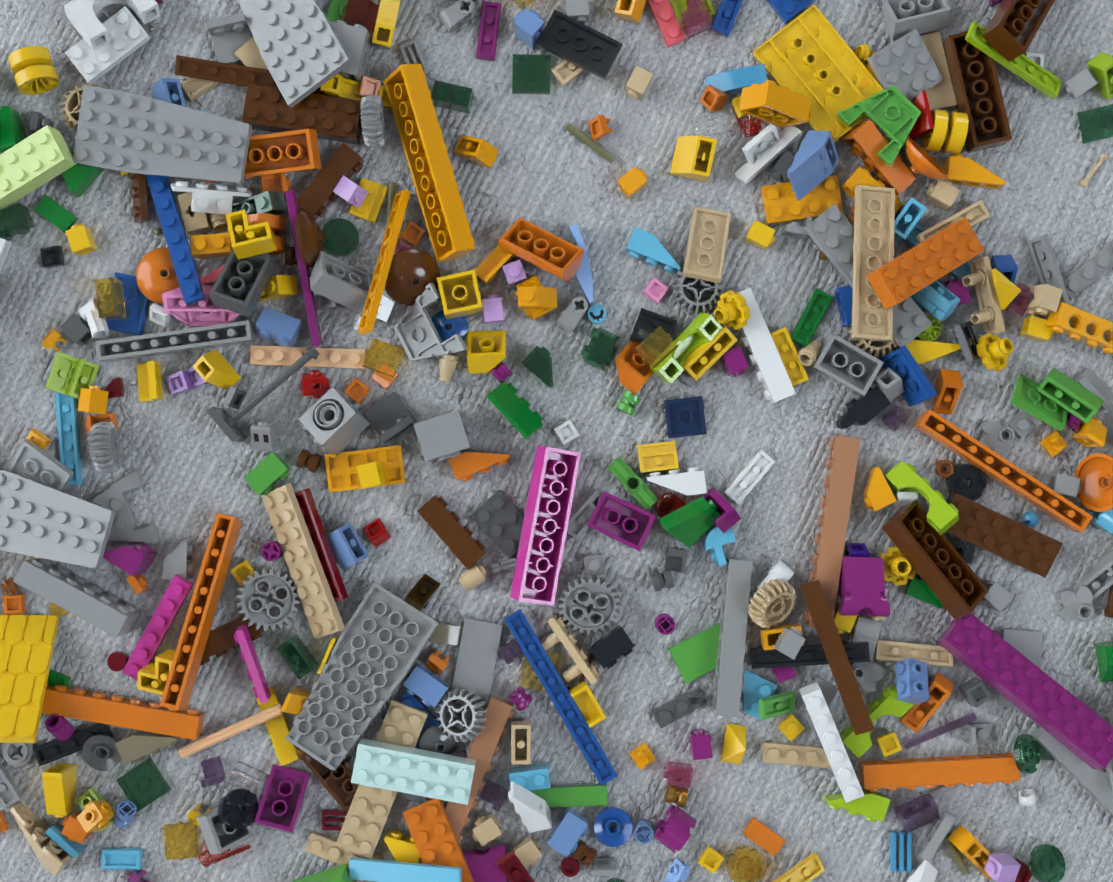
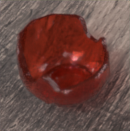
M666 492L658 497L655 509L659 517L662 518L687 504L678 494Z

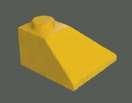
M506 330L468 332L467 362L469 374L488 373L506 358Z

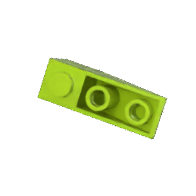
M862 789L863 797L847 803L842 793L824 796V800L830 808L835 810L843 808L851 815L858 816V814H861L872 822L877 820L884 822L890 799L885 794L867 791L866 789Z

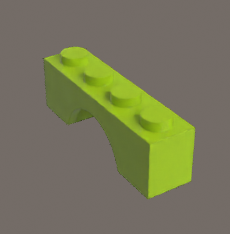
M701 312L655 361L650 369L661 381L672 384L684 371V363L689 355L699 346L711 342L723 327L711 314Z
M902 460L885 475L887 483L897 493L917 492V494L923 496L930 506L926 515L927 522L942 535L959 520L958 509L953 504H948L944 501V496L938 490L934 491L925 477L922 476L920 478L916 474V469L911 464H906Z
M892 685L886 687L878 699L871 701L867 710L872 723H874L875 720L884 715H894L901 718L914 704L897 700L896 686ZM850 725L843 728L840 732L842 742L857 758H860L872 746L870 731L855 735L853 727Z

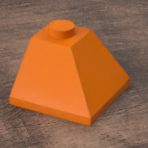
M630 341L615 358L620 383L634 395L654 373L650 367L657 360L636 341Z

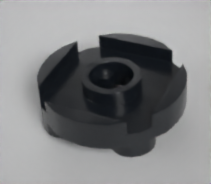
M971 464L955 466L954 473L949 478H946V487L949 494L955 492L972 501H976L983 495L982 493L987 485L986 476L983 471ZM964 478L971 482L968 484V488L962 486Z
M243 788L229 791L219 803L218 813L220 819L230 829H244L252 825L258 812L257 796ZM239 804L242 807L240 814L235 810V807Z

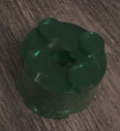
M594 327L589 337L591 341L589 345L584 346L581 355L583 356V362L605 372V365L610 366L618 347H615L616 342L620 343L621 337L601 327L598 329Z

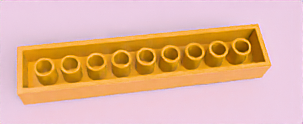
M401 64L384 80V84L437 263L454 261L475 249L474 238L470 231L469 221L465 214L464 204L459 194L458 184L454 177L453 167L449 160L447 147L444 143L442 130L438 123L436 110L433 106L431 92L428 89L422 65Z

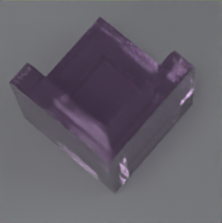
M220 756L201 762L204 778L200 780L202 788L221 783L226 778Z
M488 779L480 794V798L493 804L492 809L499 812L508 795V789Z

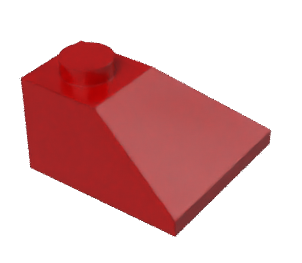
M926 90L921 91L911 102L921 111L919 118L908 135L913 140L924 138L934 128Z

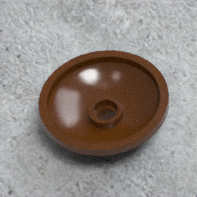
M300 209L297 211L295 220L297 243L305 265L308 268H312L315 265L319 252H323V242L326 240L325 233L320 229L318 222L310 212Z
M410 248L399 251L392 258L385 284L387 293L396 302L413 306L417 297L422 295L429 283H434L436 289L438 288L437 278L440 277L438 264L430 254L423 250ZM414 278H418L416 283H412Z

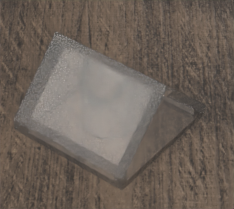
M235 760L227 768L223 788L230 791L239 788L247 789L251 793L256 794L257 802H259L265 790L269 774Z

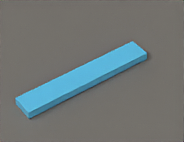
M55 392L60 462L74 472L68 485L83 484L77 399Z
M352 857L349 859V879L376 882H462V867Z

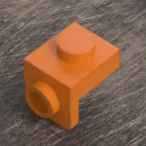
M285 173L260 177L263 192L275 191L285 194V191L291 188L289 177H285Z
M114 412L98 416H86L85 427L89 434L93 424L104 421L112 422L119 432L117 414Z

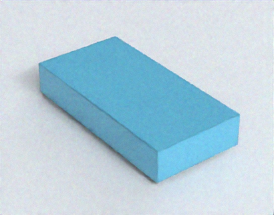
M58 822L45 832L72 858L77 857L86 848L81 843L70 841L65 835H62L63 827Z
M143 848L102 849L101 869L140 870L142 868Z

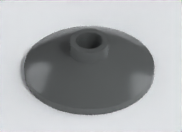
M436 725L423 733L419 741V749L450 755L455 750L457 742L454 739H448V734H442L444 728H439V725Z
M103 734L90 737L84 743L82 749L85 762L93 769L99 771L113 769L121 759L115 745L117 741Z

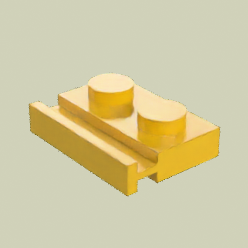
M361 178L359 186L369 193L359 208L354 205L351 206L349 214L376 224L388 192V187Z
M675 441L637 445L640 474L679 469Z

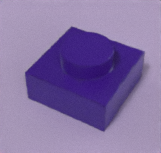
M846 543L845 551L848 557H869L865 543Z

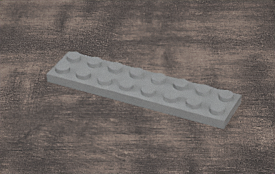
M834 204L804 229L853 288L854 227ZM911 297L893 306L892 338L900 347L906 346L932 324Z

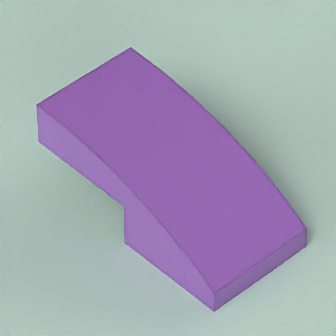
M193 367L166 377L172 395L208 383L202 379Z

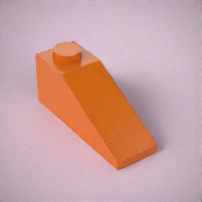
M937 672L928 682L929 700L912 706L902 717L901 722L917 733L951 694L954 683Z

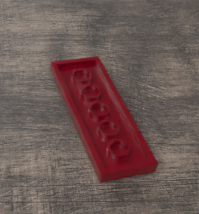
M307 488L296 492L295 496L335 602L348 598L311 490Z

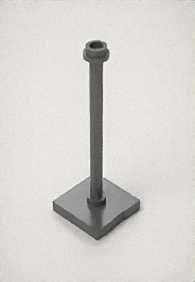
M313 346L307 347L306 350L308 352L232 416L228 415L222 408L211 407L207 411L232 442H243L247 438L237 426L239 419L312 358L316 360L318 358L317 356L320 354Z

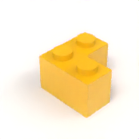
M245 210L225 214L232 248L238 260L277 250L274 234L268 221L251 225Z
M168 649L155 657V663L151 662L138 671L137 689L163 695L176 650Z

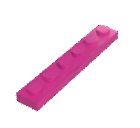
M178 574L173 577L125 665L123 673L138 681V671L153 660L194 584Z

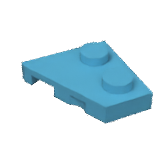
M746 670L743 673V711L762 720L759 717V699L772 696L778 685Z

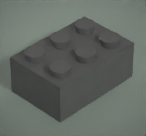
M232 249L209 293L213 305L251 317L274 271L272 259L259 254L238 260Z

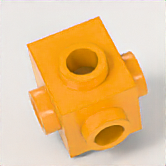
M93 800L85 805V810L76 818L85 832L90 833L105 828L110 823L109 820L114 814L111 811V806L105 800Z

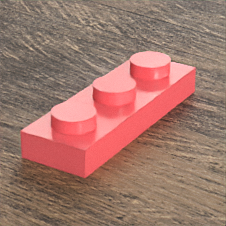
M647 0L667 48L685 41L686 37L670 1Z

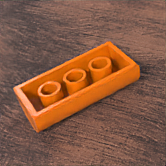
M521 217L498 240L500 248L564 281L570 280L575 275L584 256V249Z

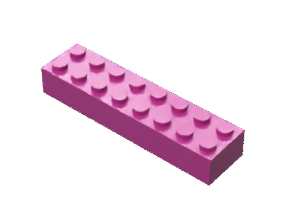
M537 445L510 598L514 600L554 606L581 457L579 452Z

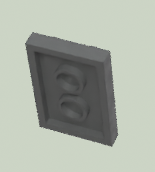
M499 490L472 513L471 516L509 558L519 548L524 517Z

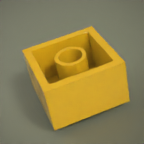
M475 270L437 278L443 310L447 320L484 312Z

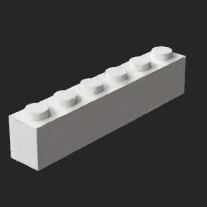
M751 288L740 291V293L745 297L746 305L750 308V319L747 320V326L738 330H740L743 336L741 337V342L744 348L749 350V361L752 366L755 365L758 371L756 377L759 383L764 385V396L772 404L796 393Z
M818 683L800 688L799 691L845 802L863 797L864 793Z

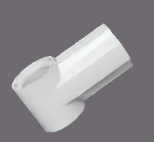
M98 298L92 299L79 308L81 317L87 321L92 338L95 339L105 338L109 335V329L103 314L106 312V307Z
M778 559L770 567L769 573L756 589L759 590V587L761 588L764 583H769L771 579L775 580L778 578L788 582L793 576L794 571Z

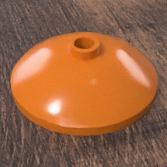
M907 137L904 148L906 156L912 164L910 169L915 174L921 173L930 179L946 180L949 175L943 167L917 142Z
M158 248L147 253L139 262L136 270V280L141 292L149 300L164 305L162 294L180 287L168 248ZM167 271L168 275L166 277H162L161 272Z
M1103 453L1089 455L1079 463L1074 477L1081 478V490L1077 497L1090 510L1097 512L1112 510L1113 456Z

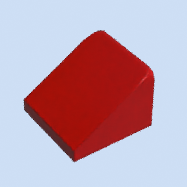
M380 518L363 528L370 542L375 547L391 538L390 533Z

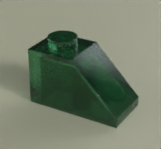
M536 346L522 362V365L552 389V359L549 356L551 353L543 346L541 348Z

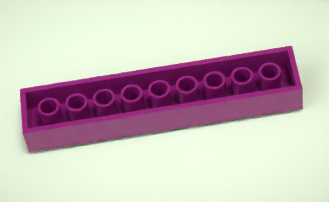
M972 613L956 619L953 618L937 640L940 646L945 648L956 659L1092 769H1105L1113 758V727Z

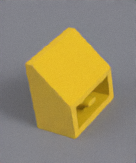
M699 135L677 137L670 175L707 182L711 172L717 139Z

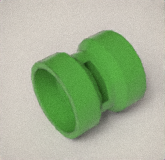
M624 391L623 399L621 402H618L616 408L633 416L635 406L640 403L641 398L628 391Z

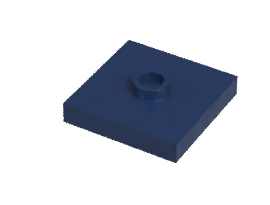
M702 396L664 400L668 439L707 434Z

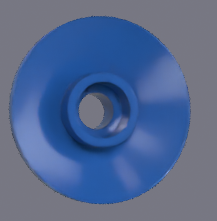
M441 310L432 318V322L442 342L455 334H460L462 340L466 338L468 323L464 316L447 320L444 310ZM446 324H451L452 329L446 330Z
M615 807L604 809L595 819V835L606 846H621L628 841L632 834V821L629 815L622 809ZM611 822L616 823V827L611 828L609 824Z

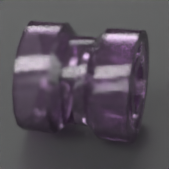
M897 405L891 409L889 414H885L881 418L886 427L893 432L899 429L901 423H905L909 419L908 415Z
M516 639L511 640L508 645L499 647V651L507 664L512 663L515 658L525 655Z

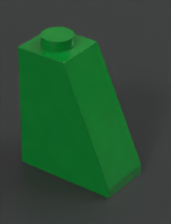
M10 106L0 107V152L3 153L27 138L18 111Z
M76 164L64 171L62 175L70 193L80 197L105 169Z
M700 497L662 517L659 522L666 532L690 548L715 523V520L721 514L717 510L719 506L712 499L708 501L704 497Z

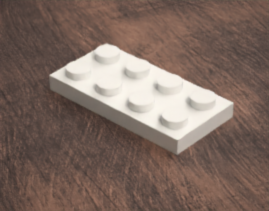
M126 6L102 23L108 31L110 43L93 51L83 38L65 52L88 83H94L151 39Z

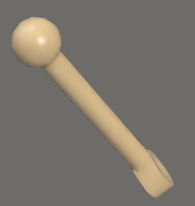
M1103 153L1099 162L1086 179L1080 181L1082 187L1088 186L1090 178L1103 161L1108 159V154Z

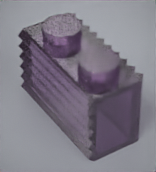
M929 792L894 807L897 821L905 834L911 833L915 829H919V827L922 828L926 824L929 825L933 821L940 820L937 804Z

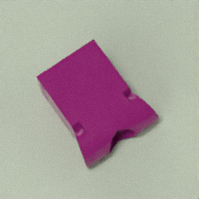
M843 557L839 579L842 599L839 615L856 616L858 614H866L869 616L889 617L890 606L885 596L883 558Z
M506 843L491 846L484 851L477 849L462 851L474 882H509L496 862L506 855Z

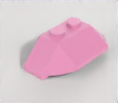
M202 285L206 299L191 305L185 304L180 287L162 294L165 313L171 314L188 326H211L231 323L240 315L213 305L209 293L214 285Z

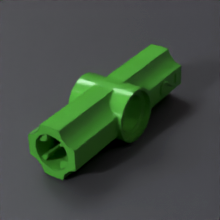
M620 456L607 467L645 510L658 500ZM630 478H635L638 481V485L634 489L628 487L627 482Z

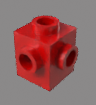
M310 370L309 373H301L302 396L318 399L326 393V390H329V378H326L325 374L321 373L320 370Z

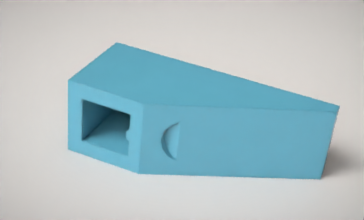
M637 227L634 228L625 251L628 252V256L634 259H639V257L645 259L646 263L651 266H662L664 271L671 274L677 273L681 267L653 234Z

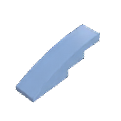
M577 224L569 227V231L576 246L584 249V256L575 273V277L588 304L591 305L593 304V280L590 261Z

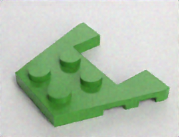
M894 85L837 113V117L848 127L863 114L877 124L878 128L891 140L877 154L889 168L895 161L921 114V111Z

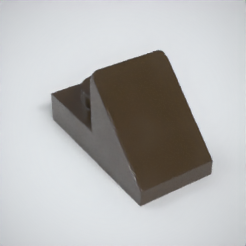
M424 574L408 593L404 601L421 611L423 608H426L441 584L427 574Z

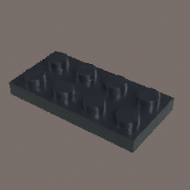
M554 10L537 42V46L604 80L623 47L622 43L557 10Z

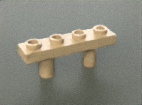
M989 256L969 260L972 274L963 276L962 284L965 287L975 286L980 312L970 316V320L975 325L983 323L985 334L1003 332L1005 327L993 281Z
M554 614L547 621L554 632L541 640V645L547 651L561 642L576 663L562 673L565 680L570 682L580 674H583L589 683L593 685L600 677L598 668L595 664L589 662L587 652L576 643L578 642L576 636L567 630L565 620L562 621L561 616L558 617L557 614Z

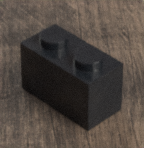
M619 625L590 646L589 649L603 669L605 667L609 669L617 663L616 659L623 655L625 657L633 651L632 647L635 645Z

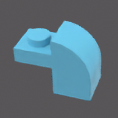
M713 526L705 534L703 541L704 549L713 550L710 552L713 563L717 562L718 566L727 564L721 545L736 541L732 527L723 534L716 526Z

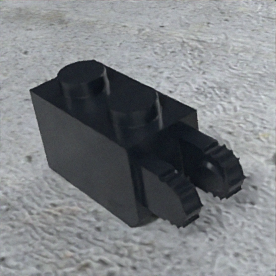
M878 386L870 387L865 396L861 395L858 399L852 398L845 404L847 406L843 410L845 414L838 419L836 425L840 429H847L853 424L855 426L865 425L887 408L891 402Z

